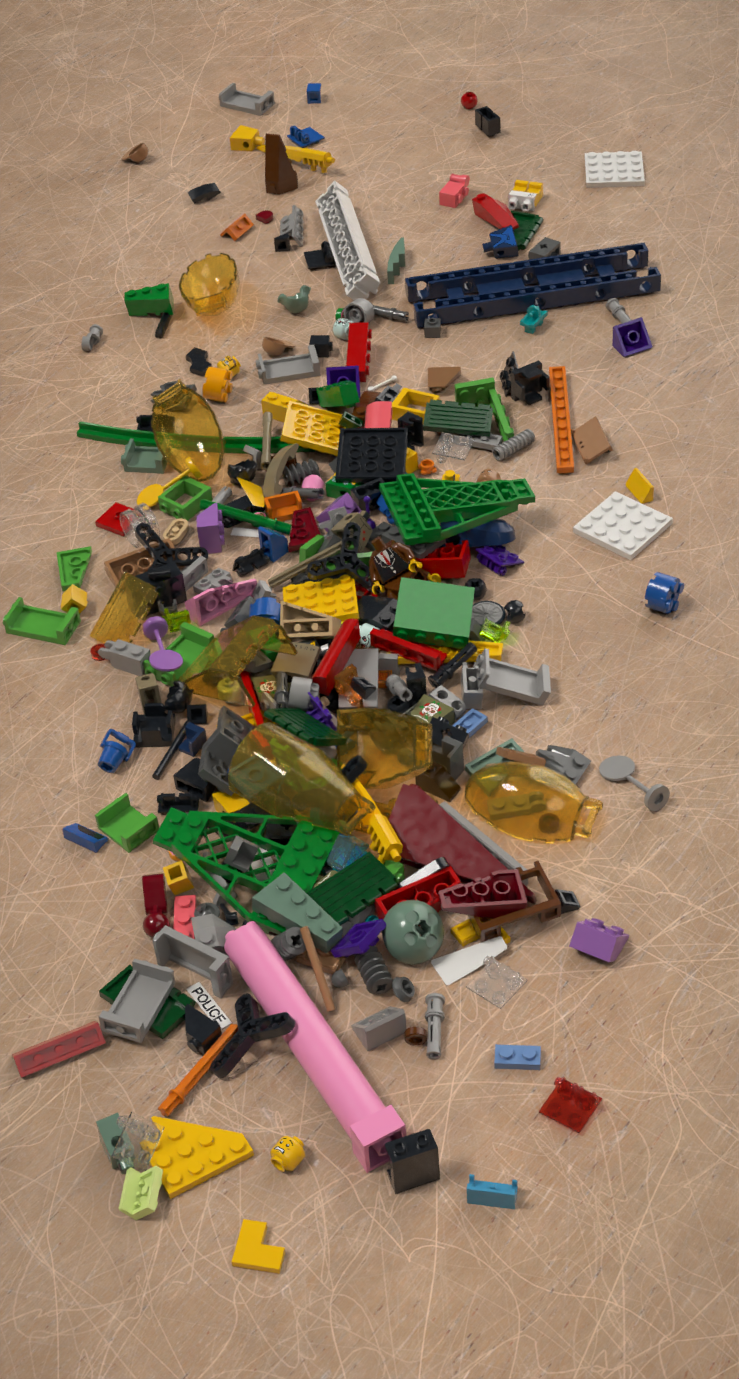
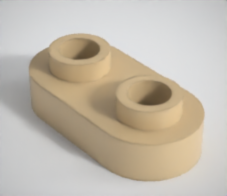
M182 518L173 520L163 533V540L170 538L174 546L180 543L189 530L188 521Z

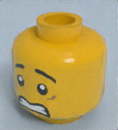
M283 1136L270 1151V1160L274 1167L282 1172H285V1170L293 1171L305 1157L303 1142L296 1136Z

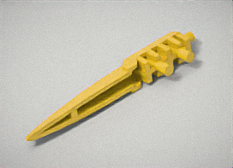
M265 145L256 146V149L265 152ZM285 146L289 159L296 162L303 161V164L308 163V165H311V171H316V166L318 165L321 167L322 173H327V167L335 162V158L331 156L330 152Z
M356 779L348 787V790L362 817L361 821L364 826H369L367 833L371 834L370 838L373 840L369 846L370 849L374 851L378 849L380 855L377 859L382 864L386 860L399 862L401 860L400 853H402L403 849L402 843L387 817L381 814L369 793L360 781Z

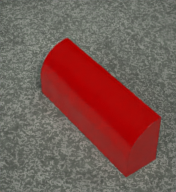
M349 618L343 621L312 676L313 683L320 686L319 693L329 696L361 638L358 619Z

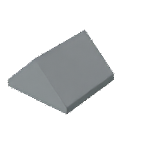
M389 1006L352 1024L351 1027L366 1050L370 1051L404 1034L406 1030L405 1011L401 1008Z

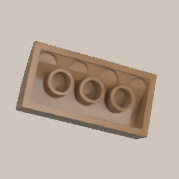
M170 538L162 540L168 548H175ZM154 543L151 544L150 547L158 548L159 544ZM143 547L105 561L104 566L111 582L120 591L125 589V579L147 572L148 568H151L154 559ZM165 555L162 556L165 561L168 559Z

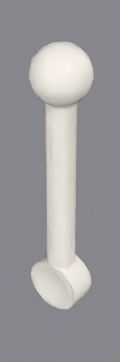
M393 375L391 379L374 387H368V391H374L385 384L397 381V376Z

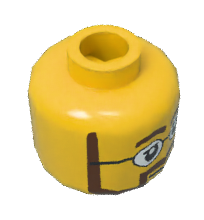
M226 356L217 363V368L233 371L232 377L240 372L239 367L241 365L234 356Z

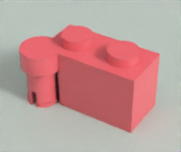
M452 173L450 181L439 192L440 205L456 208L468 195L469 188L467 186L469 185L470 177L468 175L461 176Z

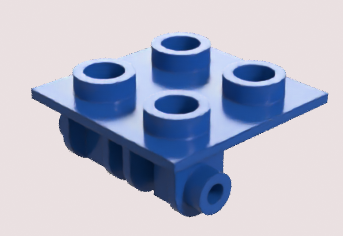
M291 126L290 135H287L290 140L300 147H307L309 144L325 139L324 136L311 127L301 130L297 126Z

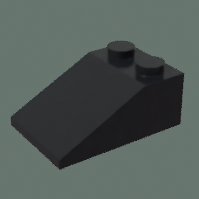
M363 595L358 600L359 625L362 626L364 623H368L380 630L385 629L393 633L398 600Z

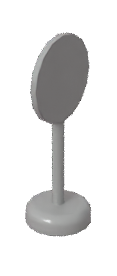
M618 755L609 757L601 762L599 771L603 778L612 781L627 779L646 792L644 803L649 810L658 811L668 802L670 791L666 786L656 784L649 789L631 776L635 771V764L631 758Z

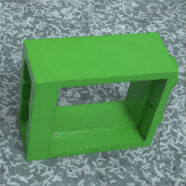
M188 476L183 477L158 496L160 511L176 519L182 518L187 521L202 510L199 507L202 499L213 500L211 487ZM183 494L193 497L184 505L175 502Z

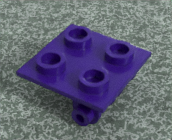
M502 545L476 548V551L479 552L477 555L478 562L498 575H505L508 565L524 563L523 560L518 558L517 554L510 553Z
M307 692L314 710L306 713L337 731L336 726L331 721L332 716L328 709L323 710V705L317 696L314 698L310 692Z

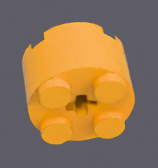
M208 367L204 377L207 379L206 383H203V397L226 403L228 393H231L233 384L230 383L233 371Z

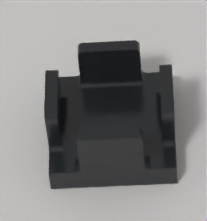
M539 360L511 371V399L514 401L524 400L528 405L542 400V396L538 393L542 391V388L546 391L550 389V377L542 370V363Z
M163 703L144 704V715H138V711L133 712L132 729L134 733L133 741L136 743L135 748L171 746L174 739L176 721L175 713L173 714L172 710H168V714H166Z

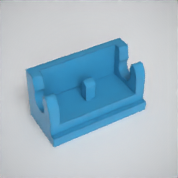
M469 1174V1183H467L468 1204L515 1209L518 1180H512V1185L478 1181L475 1180V1175Z

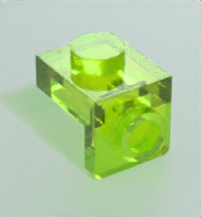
M168 608L164 609L165 616H162V618L166 620L170 633L180 631V625L183 622L191 624L188 609L172 614L169 613Z
M486 618L482 623L479 635L491 642L500 643L503 639L506 640L510 634L508 629L510 622L506 621L503 626H500Z

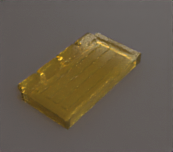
M124 571L90 637L104 644L108 640L116 642L118 639L132 643L133 640L129 638L130 635L135 637L142 625L138 620H145L151 609L147 604L153 605L159 594L155 591L156 587Z

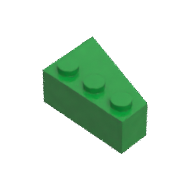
M169 283L144 287L138 290H129L124 293V301L129 316H147V313L161 315L163 312L174 315V298Z
M346 380L316 388L320 407L344 406L350 408L360 402L356 383Z

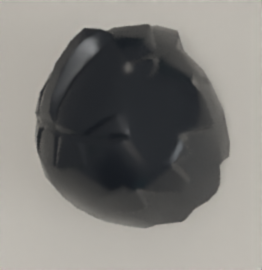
M247 459L236 465L228 464L227 473L231 479L230 482L232 484H240L237 477L251 482L256 475L257 463L254 460L250 461Z
M174 681V686L169 688L164 710L182 713L187 709V705H190L194 689H190L185 682Z

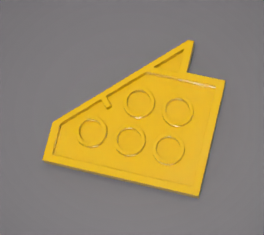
M157 1116L151 1117V1120L158 1133L138 1142L151 1168L158 1166L163 1169L162 1186L170 1199L254 1156L253 1149L242 1133Z

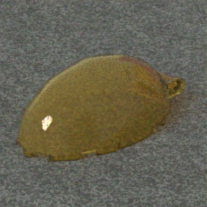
M210 253L205 255V259L198 262L196 259L187 267V272L183 273L180 278L179 290L188 307L196 312L197 317L201 315H220L229 310L236 300L240 285L239 274L235 260L231 259L228 254L220 253V255L212 256Z
M179 379L176 384L158 396L154 395L152 397L155 404L152 408L151 428L153 429L157 448L168 464L180 474L189 469L185 459L190 456L203 476L196 478L192 472L186 476L198 482L216 479L225 465L226 441L219 419L205 398L186 387L183 381Z
M515 761L486 764L473 773L465 784V801L475 815L485 818L486 823L493 828L528 841L536 839L545 841V843H555V841L563 840L568 842L574 840L575 834L589 838L592 834L591 829L598 812L604 806L600 800L585 796L582 790L567 776L547 766ZM587 808H590L591 810L584 826L580 825Z

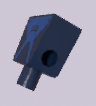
M512 225L491 232L489 234L490 242L482 244L484 253L493 251L494 258L496 259L519 256Z

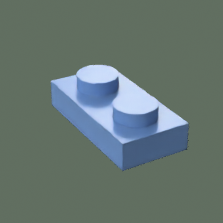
M472 708L452 726L460 725L466 728L470 738L488 722V716Z
M495 1044L494 1069L540 1070L541 1046Z

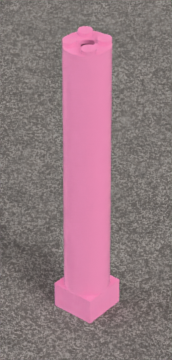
M250 921L236 930L229 931L225 936L224 950L268 1016L287 1012L295 1020L296 1023L293 1030L282 1036V1038L351 1139L353 1153L366 1173L389 1162L390 1159L385 1143L406 1136V1127L392 1105L386 1107L263 929L256 922Z

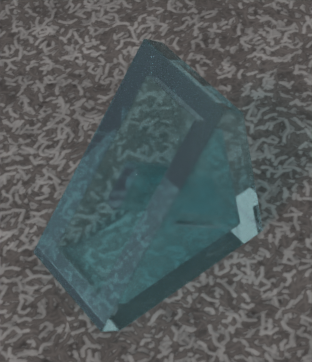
M338 835L327 860V865L341 871L356 861L369 848V844L352 835Z

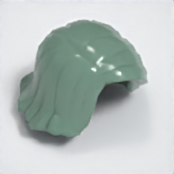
M301 286L300 292L296 293L295 296L280 294L277 302L284 305L292 313H300L308 307V295L310 294L311 287Z

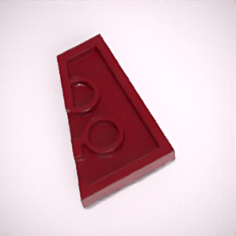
M311 507L293 511L292 530L288 545L289 552L300 550L302 545L316 535H321Z

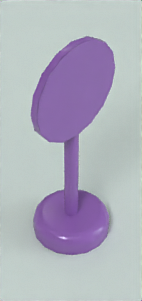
M158 616L148 618L142 626L143 634L150 640H157L160 649L150 655V665L160 671L177 670L183 664L182 656L175 651L165 650L161 640L168 631L166 620Z

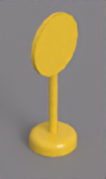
M189 456L185 459L189 469L164 486L153 484L143 489L137 497V505L144 509L150 508L159 502L158 496L164 493V490L190 472L196 478H200L203 475Z

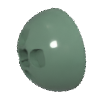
M406 900L397 903L387 912L384 918L386 927L382 930V938L387 950L394 958L403 963L415 965L424 963L437 954L444 940V925L440 915L433 907L422 901Z

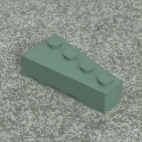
M286 873L281 874L252 897V910L254 912L268 917V920L273 923L277 922L284 926L286 930L292 927L302 928L308 926L314 946L326 954L342 939L343 928Z

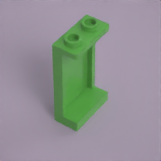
M18 597L7 615L3 618V625L7 634L61 645L67 644L81 622L79 610L76 607H71L68 613L27 606L21 597Z
M183 622L180 625L181 635L165 649L179 653L183 658L182 666L174 671H160L153 668L149 660H145L143 662L145 675L154 673L156 680L169 686H174V681H183L216 648L214 634Z

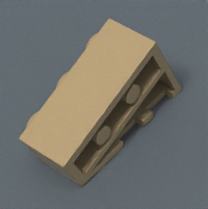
M281 601L280 638L288 641L308 640L311 638L316 640L334 639L341 627V620Z

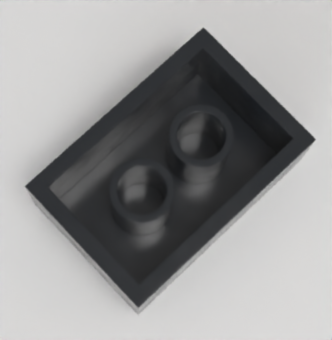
M175 562L161 566H170L171 577L157 578L153 581V579H149L147 571L124 580L129 608L137 620L159 612L158 601H161L164 607H172L173 599H176L177 605L187 601L183 574Z

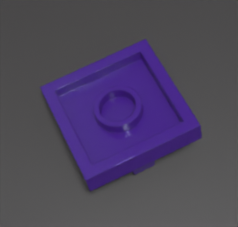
M383 919L355 924L333 947L331 953L336 958L341 956L349 957L357 953L361 955L367 952L370 946H375L379 941L378 935L380 931L385 929L386 923Z

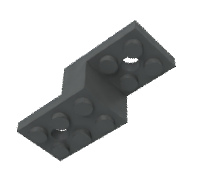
M382 522L372 529L365 547L375 551L371 542L377 537H380L385 544L391 540L404 545L405 543L396 525L392 526ZM446 539L434 541L433 543H419L406 546L411 548L417 559H422L445 544Z
M223 706L219 710L217 729L202 746L198 775L204 781L215 785L220 792L232 796L236 791V784L227 771L232 766L252 756L255 726L226 706Z

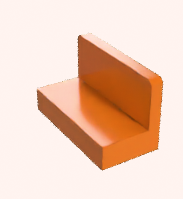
M244 213L220 235L222 237L228 233L236 241L254 224Z

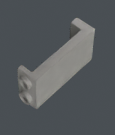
M235 83L230 84L219 94L221 107L258 116L264 114L275 104L273 91H268L263 96L236 90Z
M308 345V354L264 361L261 354H258V360H256L259 379L263 380L264 385L321 376L319 360L314 345Z
M378 648L354 649L339 676V712L353 713V717H356L357 713H371V715L378 717ZM364 677L376 686L377 689L364 700L351 690L352 678Z
M486 648L482 654L478 655L476 665L478 666L476 678L479 682V688L544 705L551 693L548 665L542 664L538 671H533L489 658V649Z
M166 925L160 932L155 934L153 946L159 966H164L170 960L211 980L213 994L219 998H222L232 986L233 978L229 956Z
M134 959L132 962V973L108 1012L104 1010L101 1012L99 1021L101 1031L142 1043L173 989L175 977L174 971L166 966Z

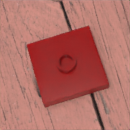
M115 502L95 521V524L99 528L124 537L144 517V513Z

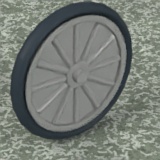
M480 601L473 604L471 619L475 618L482 628H493L504 621L506 612L500 604L493 601Z

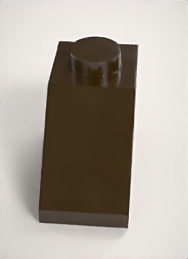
M425 759L415 770L416 785L420 786L423 791L445 801L451 802L461 790L458 783L442 765L429 759Z

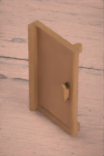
M596 416L577 429H571V435L585 464L590 463L608 450L613 451Z

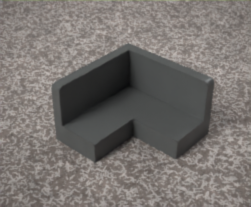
M448 736L442 739V747L429 742L425 747L426 759L442 765L456 781L464 771L463 743Z

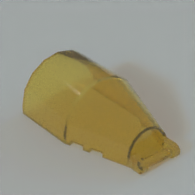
M263 723L251 730L239 744L232 757L228 771L229 790L276 817L282 818L286 816L294 818V821L301 822V820L312 822L314 826L336 830L345 836H349L353 832V828L376 808L373 802L361 796L323 750L274 723ZM360 808V810L346 823V821Z

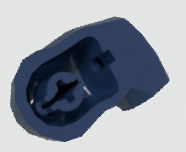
M498 518L446 538V543L453 542V545H460L462 541L468 540L469 547L496 546L510 543L516 539L514 527L505 520ZM457 521L441 522L439 525L441 530H444L459 523Z

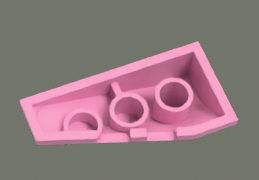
M251 579L207 589L185 602L187 616L198 626L207 623L236 607L239 602L248 596L253 597L252 593L257 585V580Z

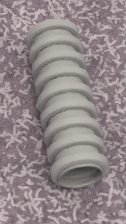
M526 429L492 449L493 456L496 460L502 461L511 454L533 443L535 435L530 429Z

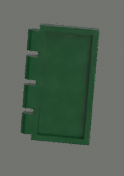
M511 210L512 215L519 224V227L513 230L518 251L520 249L525 250L544 219L536 214Z
M430 399V403H426L423 431L490 437L493 408H490L489 404H478V407H475V403L462 402V405H459V402L445 401V404H442V400Z
M270 708L264 712V717L308 745L346 746L347 738L301 709Z
M369 851L306 894L341 926L349 921L347 915L351 918L355 917L366 909L365 904L370 907L375 903V899L383 896L382 893L386 895L398 888L396 877Z
M129 964L100 989V997L113 1005L132 973L133 966ZM173 987L149 1030L161 1039H164L185 1020V1006L189 1004L194 1007L196 1001L184 993L181 994L180 990Z

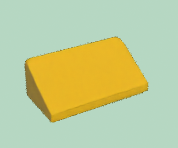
M634 468L626 482V487L640 503L644 504L653 501L654 486L639 469Z

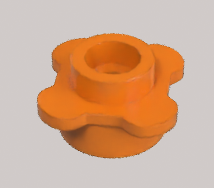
M425 459L418 465L422 475H429L437 471V468L434 467V462L430 459Z

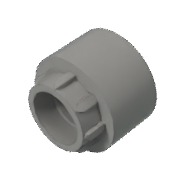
M357 298L344 308V318L354 323H370L374 318V307L368 300Z
M293 676L288 708H298L304 712H308V709L314 710L307 692H310L314 698L318 697L320 686L313 683V679Z

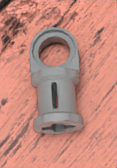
M97 324L90 327V333L82 338V350L91 351L93 345L100 342V336L103 334L102 327Z

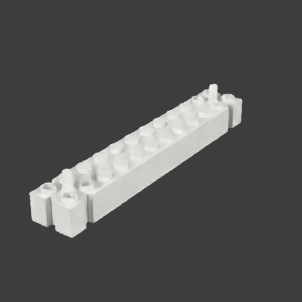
M334 180L327 188V192L323 193L315 202L319 208L318 211L343 286H345L346 295L352 300L357 298L367 299L369 292L373 294L378 292L377 288L380 281L376 275L377 272L351 199L348 197V191Z

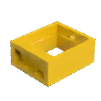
M403 388L392 402V420L398 421L401 416L409 411L422 417L424 423L425 410L421 411L408 408L407 406L413 404L426 407V403H430V399L440 400V396Z

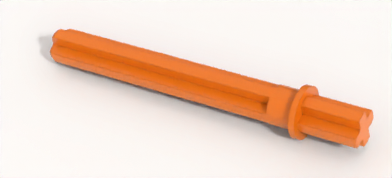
M231 1024L176 1088L169 1091V1096L158 1107L163 1116H169L179 1104L184 1103V1098L207 1073L213 1060L238 1031L237 1024Z

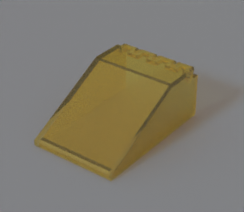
M253 615L218 633L178 681L185 682L190 689H194L193 694L254 707V700L238 677L246 668L245 664L248 665L260 649L294 656L298 652L283 626L277 625L274 619Z

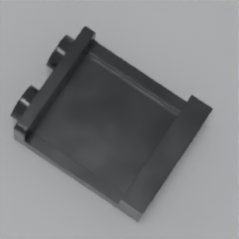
M430 1129L385 1143L390 1159V1169L387 1170V1175L395 1194L440 1180L438 1146Z

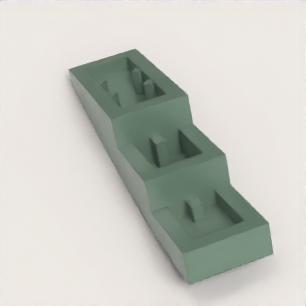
M404 237L400 238L390 254L387 267L388 284H394V276L400 275V267H406Z

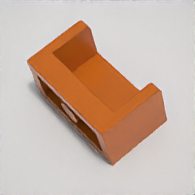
M298 490L264 498L267 518L274 520L277 518L281 522L292 520L293 511L302 509V501Z

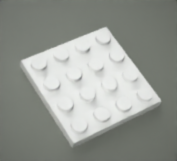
M642 151L585 153L586 188L645 186Z
M615 491L573 527V533L624 558L632 560L673 524V518Z

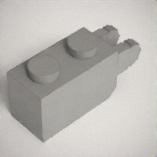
M119 639L116 642L108 640L104 644L105 648L99 649L98 654L110 660L114 668L137 676L145 675L143 662L149 660L151 655L150 649Z
M467 662L462 663L461 695L466 709H482L483 689L479 688V682L476 678L478 671L476 662H474L473 668H468Z

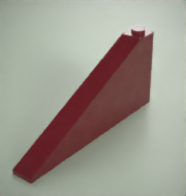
M415 784L402 785L389 817V822L403 845L399 863L422 869L435 859L445 857L459 880L463 883L473 882L474 878L477 877L484 878L490 876L491 872L497 870H508L423 791L420 786ZM522 883L527 902L536 904L537 900L534 893Z

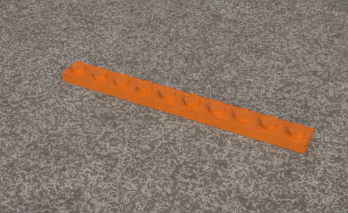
M565 366L549 367L557 473H574Z

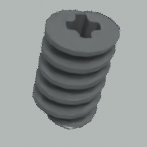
M309 459L308 463L303 461L302 465L299 462L295 466L290 464L289 469L285 466L282 472L287 487L288 482L294 486V481H297L300 485L301 479L304 480L309 475H318L320 477L318 464L313 459Z
M300 927L289 928L271 940L284 961L290 960L306 950Z
M370 946L367 952L355 955V964L369 993L379 995L392 989L393 979L377 947Z

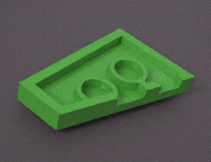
M92 547L56 552L62 591H66L72 584L81 588L92 554Z

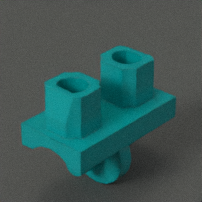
M531 305L527 309V314L521 319L520 325L525 326V332L533 334L535 327L543 324V319L548 315V311H540L539 306Z

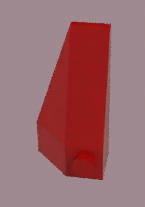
M485 193L478 194L477 197L472 199L474 213L481 219L499 229L512 225L513 230L519 227L506 204Z

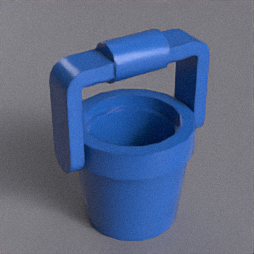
M109 729L100 744V747L103 748L98 766L108 773L116 772L123 760L126 762L129 760L136 743L123 733ZM109 735L131 746L129 751L117 742L107 741Z

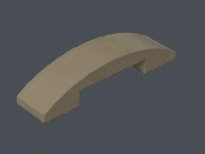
M297 443L285 446L273 457L264 479V498L281 494L283 487L278 483L286 462L295 457L299 447Z

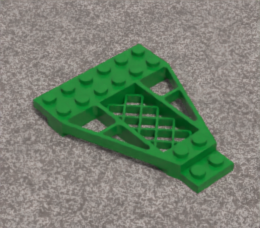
M414 473L397 475V481L379 483V490L405 545L433 543L434 541L444 540L518 511L519 504L534 503L536 497L525 478L463 482L416 478ZM457 521L459 523L444 530H441L439 525L441 522Z
M171 807L153 838V844L171 851L180 860L185 861L246 921L256 922L267 934L270 931L280 934L286 931L284 926L277 922H271L268 920V917L261 913L258 914L254 911L249 913L231 896L236 883L260 892L281 874L286 873L307 893L316 884L339 838L340 832L297 816L189 811L187 814ZM226 821L262 824L258 832L252 833ZM268 823L297 825L287 845H281L261 836ZM218 832L220 839L210 842L207 835ZM222 832L230 836L223 837ZM237 835L259 846L258 854L255 855L253 862L260 860L263 867L253 870L250 866L248 872L240 873L233 866L219 864L217 859L227 856L229 849L226 843L233 841ZM204 836L206 843L199 845ZM222 844L225 851L215 854L212 847ZM260 848L266 850L267 852L261 853ZM209 849L211 855L202 857L198 851ZM274 855L277 862L266 865L264 858ZM275 869L271 876L269 871ZM206 871L232 881L228 889L225 890ZM263 872L266 873L267 880L259 881L256 879L255 875Z

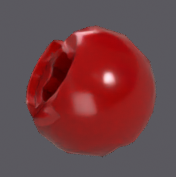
M466 92L461 97V104L465 109H473L477 105L478 99L475 93Z

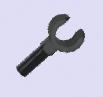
M221 903L220 908L226 917V922L230 925L239 924L237 912L230 913L225 904Z

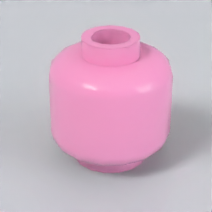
M309 475L304 478L301 488H322L324 490L325 483L318 475ZM307 499V500H308V501H315V500H318V499Z

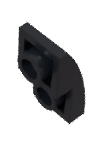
M215 183L204 184L188 192L194 204L206 196L210 200L221 193Z

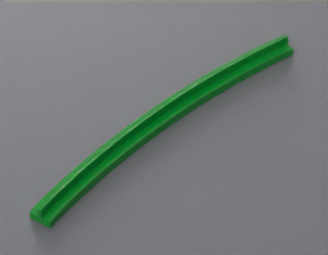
M83 421L78 423L77 437L107 443L126 445L131 438L134 439L135 446L160 447L162 440H169L170 448L174 451L248 454L243 451L245 445H248L262 452L263 437L184 435L118 428ZM281 436L271 437V453H278L285 446L292 444L280 441ZM299 446L296 453L315 452V450Z

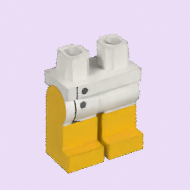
M516 180L513 190L508 194V208L512 210L522 209L526 212L529 210L534 211L543 197V183L531 181L529 183V181Z

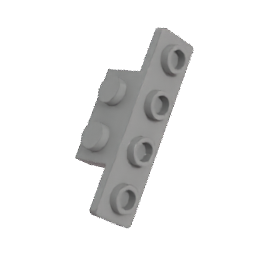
M293 205L292 214L284 216L280 221V235L289 233V236H292L301 247L303 246L304 214L300 208Z

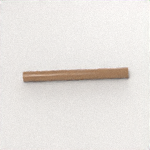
M305 926L300 928V932L327 1012H332L336 1008L309 928Z

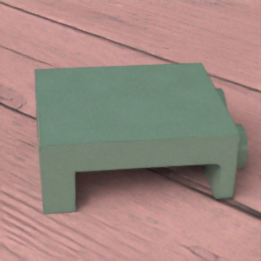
M130 438L129 443L125 446V453L121 456V464L124 466V471L164 474L171 455L169 440H162L160 447L135 446L134 439Z

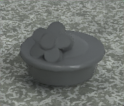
M202 903L195 909L194 917L214 914L219 917L220 909L216 904Z
M396 977L393 979L392 988L396 997L402 1002L408 1003L411 1001L415 994L412 982L406 977Z

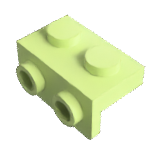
M154 1166L142 1173L133 1168L127 1169L119 1211L135 1220L155 1212L158 1205L159 1189L162 1185L163 1169Z

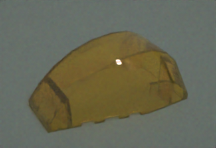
M353 708L337 710V732L347 738L346 746H337V773L341 770L343 764L346 765L353 757L360 755L367 762V768L357 779L366 790L388 789L399 785L433 767V725L431 723L388 709Z

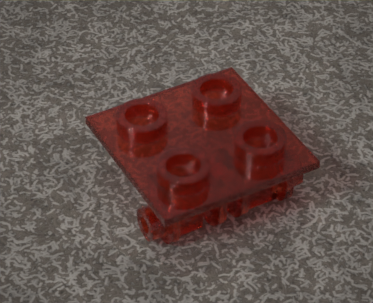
M557 1077L554 1082L556 1087L539 1110V1113L580 1133L602 1101V1098L597 1096L595 1092L591 1093L585 1090L583 1086L579 1087L577 1083L573 1084L567 1081L565 1077Z

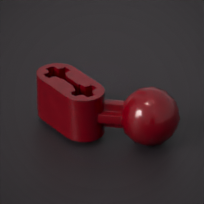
M164 873L142 876L144 905L147 915L143 921V930L151 938H154L155 934L160 932L165 925L170 926L167 916L163 914L168 913Z

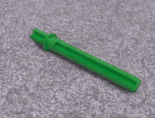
M202 499L199 507L205 510L216 502ZM217 503L218 510H222L223 516L272 529L273 531L290 534L292 524L278 521L277 518L274 520Z

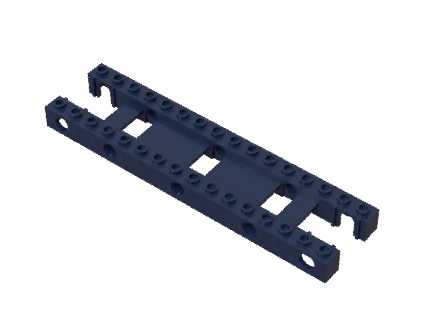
M644 242L405 278V292L408 302L448 297L435 300V308L423 309V302L413 303L417 328H424L425 319L441 318L442 325L505 314H517L527 311L531 305L539 306L540 309H548L551 307H563L564 305H576L584 302L654 293L661 290V274L657 267L648 268V276L636 277V270L625 271L627 269L648 266L649 250ZM629 250L635 251V255L631 259H628L627 251ZM622 270L625 272L615 273L614 271ZM599 274L598 277H585L586 275ZM420 281L426 283V287L423 290H417V283ZM537 283H539L538 286H531V287H530V286H524V285H526V284H537ZM466 293H479L478 295L464 296Z

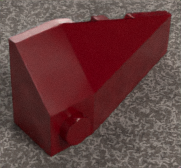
M518 869L497 870L491 872L490 876L484 878L477 877L474 878L473 882L467 884L460 883L438 892L442 911L495 919L524 909L527 906Z

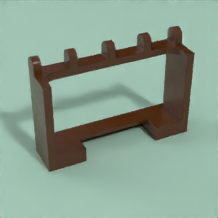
M539 861L534 862V868L525 871L521 867L516 869L519 871L521 881L537 876V880L548 901L481 923L478 916L468 915L481 943L501 936V926L537 914L541 923L561 917V902Z

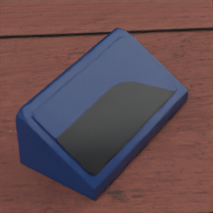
M78 823L62 829L65 839L95 853L109 840L108 837Z

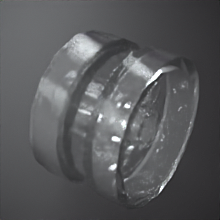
M141 503L135 506L133 510L128 509L120 513L122 529L129 542L135 548L142 546L135 536L136 527L140 523L149 524L160 537L157 519L147 504Z

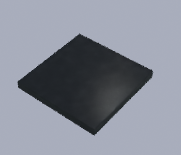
M340 428L335 476L336 483H367L380 477L384 482L397 481V475L405 474L408 428Z

